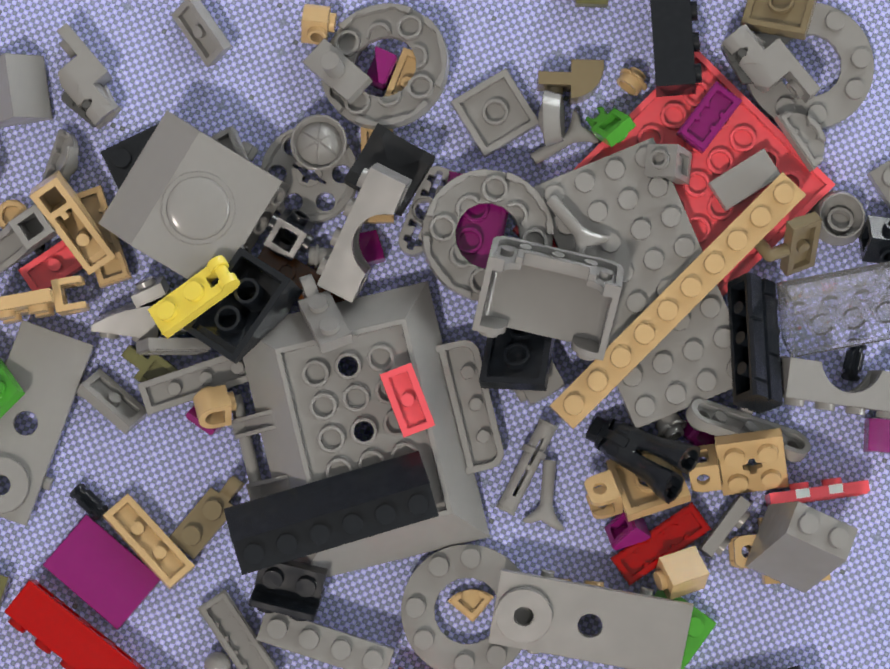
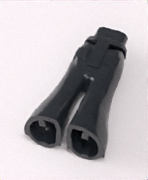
M597 416L586 433V439L594 442L596 449L602 451L609 459L639 477L667 504H670V502L678 497L682 490L684 479L680 474L642 456V454H651L685 474H688L695 468L700 456L701 449L696 445L665 439L636 428L629 423L617 421L614 418L606 420Z

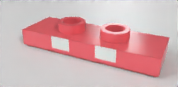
M841 477L821 480L822 486L809 488V482L789 484L788 491L766 494L765 502L766 506H768V504L797 501L808 503L868 494L870 491L868 480L842 483Z

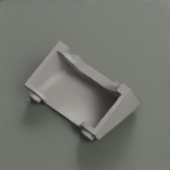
M496 236L492 241L472 330L478 331L482 336L495 338L500 334H504L506 328L571 342L572 350L576 352V356L580 359L603 361L622 290L624 269L620 264L611 260L518 238Z

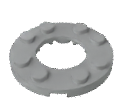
M383 3L358 10L338 25L339 29L329 43L354 64H356L360 53L369 44L381 39H396L406 43L413 50L416 58V71L402 91H398V93L391 96L379 97L364 91L352 105H349L321 80L328 100L340 115L349 122L363 128L374 130L379 123L390 130L416 121L434 106L446 86L450 60L445 40L432 20L413 10L412 7L395 3Z
M816 3L807 36H816L826 40L837 53L840 60V75L836 84L828 92L814 96L806 103L801 98L796 99L782 81L767 93L761 92L753 84H746L749 94L752 95L755 102L761 108L760 111L772 121L776 122L773 118L777 115L792 111L805 116H812L821 125L822 130L848 118L863 103L873 80L874 58L868 38L850 16L830 5ZM754 31L766 43L763 45L765 48L778 38L785 45L794 39Z
M479 169L457 176L437 192L426 210L421 233L426 261L436 278L446 288L461 297L474 301L479 300L486 268L473 265L465 259L456 244V228L459 219L468 209L478 204H493L502 207L513 216L518 227L519 239L552 246L553 221L545 201L528 182L509 172Z
M471 544L455 545L432 554L415 569L403 593L401 620L410 646L427 665L433 669H502L520 653L522 649L488 643L489 636L477 643L461 644L450 640L441 632L435 620L434 606L439 593L447 584L457 579L474 578L482 581L497 595L501 568L521 572L507 557L484 546ZM527 607L518 608L514 613L515 620L521 624L529 623L534 616L533 612Z

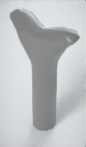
M574 110L570 126L564 136V141L549 147L544 145L529 155L534 164L537 165L573 143L590 142L599 144V139L591 131L581 126L580 115Z
M556 194L546 202L574 235V252L584 254L587 247L600 245L609 240L610 236L597 234L585 229Z
M545 460L543 461L540 503L533 512L523 518V522L531 524L541 520L548 526L562 531L564 527L559 522L553 508L557 461Z

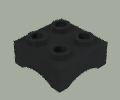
M378 123L359 157L344 178V182L359 192L361 188L356 186L362 171L364 168L370 169L377 162L412 179V183L399 210L395 212L397 215L402 216L434 163L435 156L407 142Z

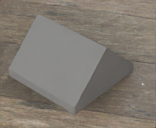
M10 53L0 55V128L53 120L44 56Z

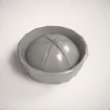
M548 90L543 92L542 104L538 112L539 127L543 133L546 147L563 142L565 136L563 96Z
M316 114L304 118L296 125L291 134L290 146L294 158L300 165L309 170L322 171L332 168L340 162L346 152L347 137L344 128L337 120L327 115Z
M832 190L828 192L811 209V213L815 211L822 219L819 238L832 246H845L853 243L860 236L866 221V214L862 204L854 195L846 191Z

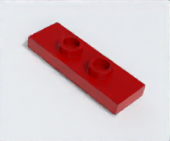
M690 502L649 531L651 534L650 539L625 547L610 559L630 586L655 569L659 557L684 549L711 530V528L693 502Z

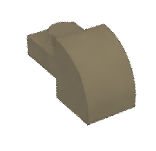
M571 59L569 72L538 71L537 91L548 90L562 95L563 92H569V105L581 103L590 98L597 90L604 71V60Z

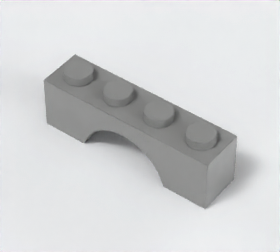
M378 162L371 166L370 169L364 168L356 184L361 189L356 199L350 198L343 212V215L347 217L343 228L337 227L330 240V245L334 246L329 257H323L316 271L317 274L321 275L317 286L351 303L359 296L372 269L360 250V230L364 222L372 216L381 214L393 215L397 212L412 183V179Z
M36 204L9 221L6 227L0 231V274L58 235Z
M781 357L784 405L804 407V402L807 401L815 403L814 409L835 411V406L846 407L845 413L865 416V411L871 410L876 411V418L890 419V371L868 370L865 378L857 387L845 392L835 387L828 380L821 361Z
M276 612L264 614L256 638L258 641L343 669H389L395 650L394 647L341 632L309 620L296 621L288 615Z

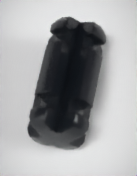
M851 341L848 343L850 350L846 351L843 364L845 372L841 373V378L857 382L860 379L858 373L862 371L865 358L863 350L865 351L867 346L861 342Z
M78 484L71 491L70 497L76 498V503L88 514H93L94 520H100L103 514L108 511V506H103L101 504L102 501L90 489L86 490L84 484Z

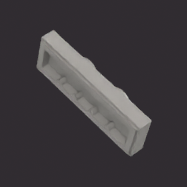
M226 589L197 608L237 669H279L261 641L256 640L257 635Z

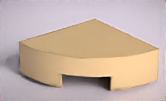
M467 589L454 594L448 602L474 622L494 596L483 590Z

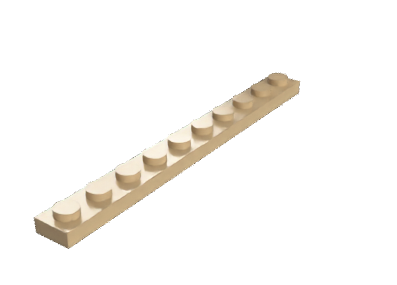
M782 172L606 348L603 361L595 359L549 407L573 430L806 194Z

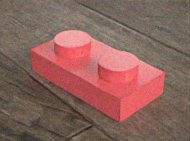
M62 240L18 269L30 289L34 291L45 288L52 289L51 280L70 277L83 269V267Z
M412 363L379 375L403 438L435 426Z

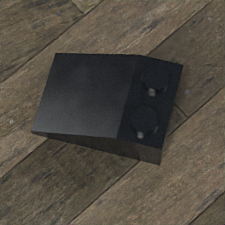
M241 247L228 263L229 272L235 273L240 281L239 287L183 328L186 332L235 364L286 317L303 292L290 278Z

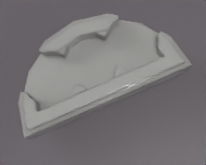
M787 111L774 117L773 119L809 172L813 171L822 162L825 151L824 142H826V136L821 125L810 115L805 116L792 111Z
M62 129L58 130L42 181L58 170L66 181L75 173L79 164V146L75 135Z

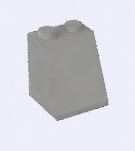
M799 501L768 504L745 566L806 593L847 561L858 529Z

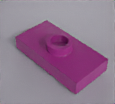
M716 81L676 135L703 154L742 100Z

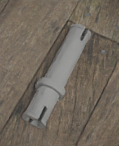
M539 418L528 444H523L521 448L524 452L496 505L497 508L515 516V512L541 460L545 461L547 457L545 452L555 431L558 429L557 426Z

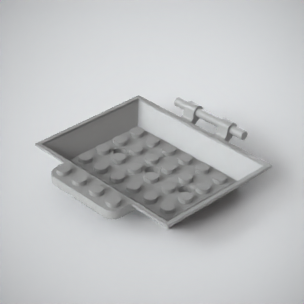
M428 281L358 297L352 303L347 300L337 302L336 305L352 334L353 343L322 354L301 312L287 314L272 331L243 357L256 413L247 416L242 394L234 395L236 411H232L234 418L232 420V428L235 439H239L249 480V484H246L250 501L419 451L439 516L297 558L294 561L328 569L327 578L490 537L475 473L498 466L504 456L503 445L489 388H481L479 383L482 367L479 349L473 342L468 340L443 344ZM344 357H352L358 364L357 372L352 376H344L338 369V363ZM412 363L435 426L403 438L379 375ZM359 422H368L373 427V436L370 440L360 441L355 437L354 428ZM259 433L262 436L271 478L266 480L261 478L252 435Z

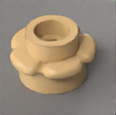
M636 67L621 69L617 84L625 92L632 96H638L641 90L645 91L647 89V84L644 82L646 76L641 70Z

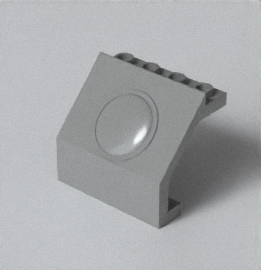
M166 111L98 224L130 246L189 280L207 267V263L215 256L222 255L229 263L240 247L251 254L252 248L260 235L265 231L277 207L283 202L290 185L212 139L185 120ZM218 278L212 281L211 284L214 285Z

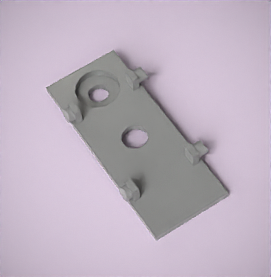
M22 320L9 357L5 362V365L25 394L0 418V476H5L10 481L9 491L6 494L0 495V517L27 526L41 488L50 491L54 481L53 478L46 476L75 396L82 397L76 391L81 384L94 345ZM25 411L34 413L38 420L36 430L30 435H22L15 428L16 417Z
M501 568L488 643L524 649L530 654H539L540 652L622 667L624 669H681L694 607L693 603L653 596L654 589L641 587L639 593L557 579L554 578L555 571L542 569L540 575ZM518 608H529L534 614L533 619L527 624L517 622L514 613ZM586 614L598 616L602 621L601 630L595 635L583 634L578 628V622L582 616Z

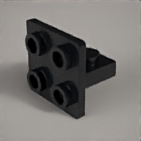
M291 560L258 570L249 606L256 607L263 613L276 612L288 615L296 621H314L324 595V584L328 569Z

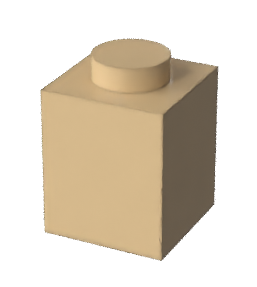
M694 545L659 557L653 577L657 588L660 591H664L667 599L673 600L704 589L710 573Z

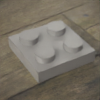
M506 68L453 99L450 103L484 158L539 126L537 117Z

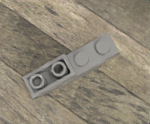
M162 298L138 308L135 307L134 303L113 309L97 317L92 324L91 331L99 332V336L108 339H117L119 335L130 336L135 342L148 337L158 338L161 332L147 309ZM182 328L175 335H184L186 331Z

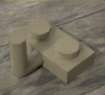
M815 211L795 217L786 223L783 244L771 247L763 238L754 248L767 262L781 259L780 269L786 276L815 266L822 219Z

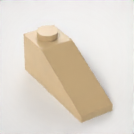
M59 170L31 189L30 198L88 275L116 257L80 198Z

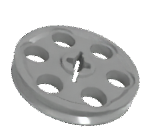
M293 128L284 132L272 142L264 155L261 168L267 172H270L272 168L277 166L283 167L286 170L287 175L284 182L289 184L290 188L285 194L283 202L276 210L282 214L286 209V198L291 194H297L301 196L303 202L299 210L309 217L310 222L317 224L328 221L343 212L350 198H353L356 193L355 189L345 183H338L334 180V170L342 165L351 169L356 161V157L347 144L346 152L340 162L332 168L314 171L318 178L326 182V184L313 179L306 183L304 182L305 176L294 165L303 170L309 169L300 165L294 156L288 155L285 151V145L291 139V134L295 129ZM322 194H331L335 199V205L329 211H322L317 206V200Z

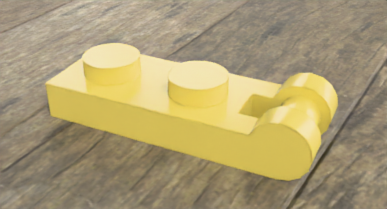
M218 255L212 258L207 263V267L147 309L160 332L167 339L239 287L240 281L235 273L229 272V264L224 256ZM218 278V284L213 287L211 282Z

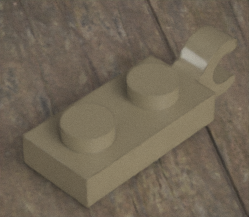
M232 476L220 492L211 487L169 538L192 559H196L227 522L224 509L234 506L231 500L245 484L236 476Z

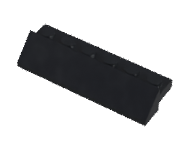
M419 451L225 508L224 512L231 541L242 575L439 516Z

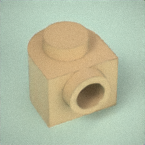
M304 4L301 19V43L318 45L324 38L328 41L329 32L335 33L337 13H331V6Z
M226 385L204 387L194 396L193 404L199 424L202 427L214 429L232 425V411H236V400L233 391L227 392Z

